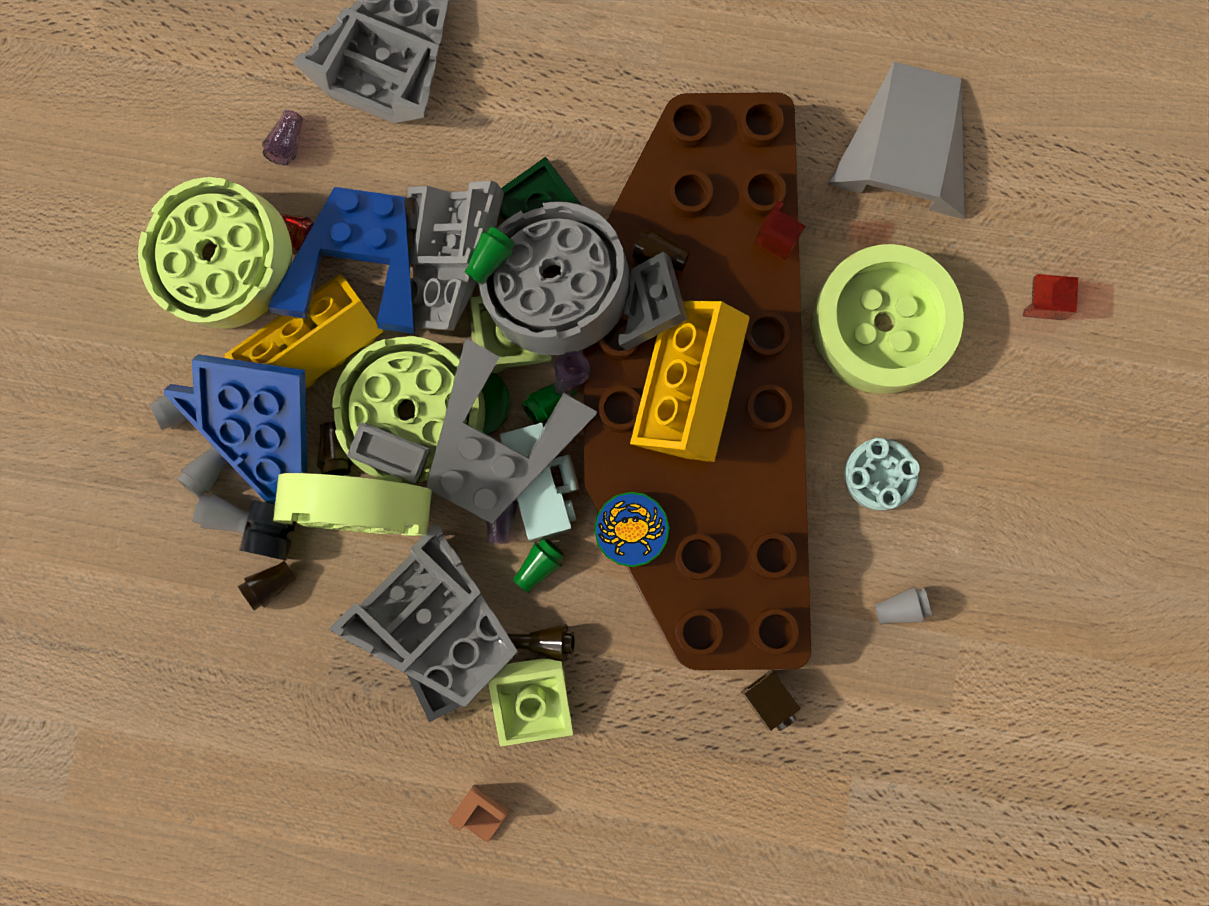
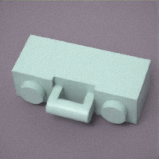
M538 423L500 434L501 442L528 457L543 430V425ZM570 454L554 458L517 497L530 542L572 531L570 522L577 521L571 500L564 501L562 497L564 494L580 490ZM559 466L564 486L555 488L550 469Z

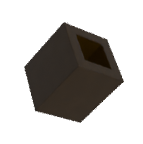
M769 670L741 691V694L761 722L770 731L774 728L782 731L790 726L797 719L794 714L801 709L774 671Z

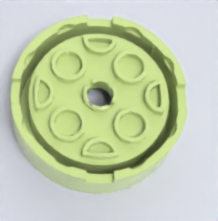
M202 177L192 179L168 191L152 208L151 212H154L146 232L141 231L139 239V268L143 282L152 298L164 310L169 311L175 316L211 328L239 327L262 316L269 310V303L292 264L291 239L287 226L279 212L263 197L239 184L222 178ZM209 242L217 245L211 261L204 260L202 256L203 248Z
M883 244L867 247L843 260L834 269L818 293L812 312V334L818 353H821L825 362L832 369L831 372L840 380L856 389L876 394H892L906 391L924 382L939 371L954 354L963 330L964 312L962 300L957 286L949 273L929 255L903 245ZM886 313L890 317L894 325L890 331L883 332L875 326L874 319L877 315Z
M416 336L383 339L360 351L342 372L337 382L332 402L336 425L335 433L346 455H348L359 423H366L430 448L431 451L418 484L427 483L460 357L434 341ZM482 390L464 420L466 424L481 432L485 422V401ZM411 400L415 405V416L404 421L398 416L397 408L402 401ZM351 459L360 469L375 478L415 484Z
M284 473L278 475L273 521L284 524H292V521H297L298 524L305 527L351 532L427 536L432 490L422 486L378 479L325 474Z

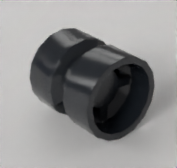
M251 500L247 521L251 524V528L244 530L239 550L287 561L291 540L287 537V533L294 531L296 521H292V524L274 522L275 504Z

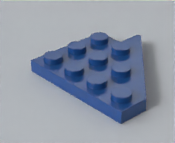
M198 354L192 359L193 387L170 384L164 389V395L266 503L275 504L279 474L307 473L305 370Z

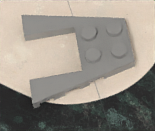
M466 338L426 488L431 489L432 492L482 519L493 523L589 423L597 411L563 393L528 457L464 422L466 416L500 358L498 355Z

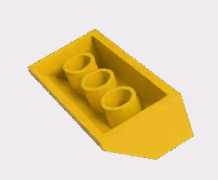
M340 273L313 292L307 319L280 315L229 350L224 356L228 359L305 370L306 388H309L321 375L331 368L342 365L347 357L358 349L372 344L376 337L383 333V330L378 329L375 319Z
M683 301L688 319L657 335L630 444L686 459L715 462L750 317L722 301Z

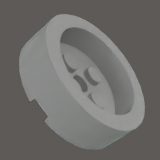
M548 202L542 203L543 207L524 214L522 210L497 228V230L515 242L511 249L513 254L486 279L483 285L478 284L486 309L508 340L520 348L533 353L563 355L580 351L595 344L614 328L624 313L626 299L630 294L629 282L631 273L615 230L601 215L579 204ZM551 265L561 267V275H557L554 278H546V280L543 278V271Z

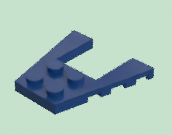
M334 187L268 306L270 313L307 319L322 255L387 264L389 268L377 318L378 329L414 334L405 198L403 196Z

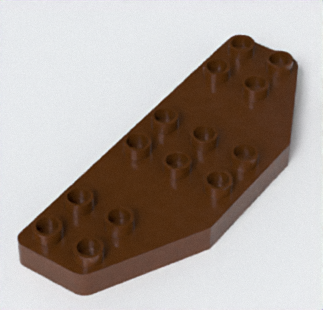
M779 92L683 93L675 96L667 103L607 222L613 227L620 240L630 273L634 267L640 265V260L633 258V251L641 231L651 232V230H654L681 248L690 251L683 272L674 269L683 301H722L750 317L715 462L686 459L630 444L657 335L628 351L619 346L618 342L619 334H625L628 315L623 313L618 323L606 336L595 344L583 349L584 404L597 411L596 415L584 427L585 490L597 513L615 495L627 492L645 494L657 501L665 511L670 530L668 542L661 554L648 564L626 567L674 658L681 665L692 670L798 669L803 667L811 657V618L795 106L789 96Z

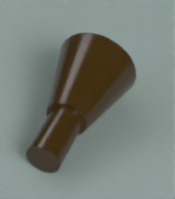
M567 624L530 632V634H507L516 649H529V651L566 661L568 654H573L575 636L574 632H569Z

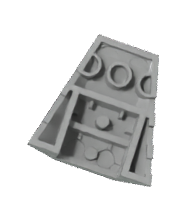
M357 0L350 8L345 7L337 16V22L327 32L322 31L313 40L314 45L305 54L301 52L293 60L294 65L331 98L389 122L399 123L424 118L450 0Z
M894 62L828 185L862 193L866 185H871L931 200L929 211L963 219L965 217L961 78Z
M469 182L468 191L448 192L431 186L408 187V199L413 200V214L407 215V230L413 231V249L410 248L408 251L410 264L413 265L411 291L414 328L454 330L477 282L465 274L464 271L469 265L481 233H486L490 226L496 228L504 195L497 182Z
M436 523L428 530L427 536H422L410 548L411 555L360 605L356 602L329 630L465 708L518 651L493 611L488 607L478 587L471 580L461 564V560L454 549L451 548L442 530Z

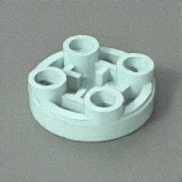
M874 438L858 446L848 457L844 468L845 485L852 498L861 506L875 511L891 510L904 504L912 496L918 482L919 464L902 444L890 439Z

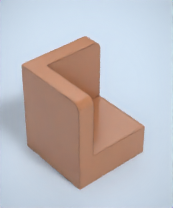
M473 785L448 822L459 830L464 826L482 840L488 842L508 816L509 810Z

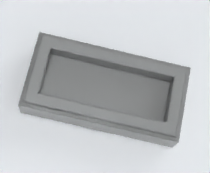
M360 422L347 457L418 484L431 449Z

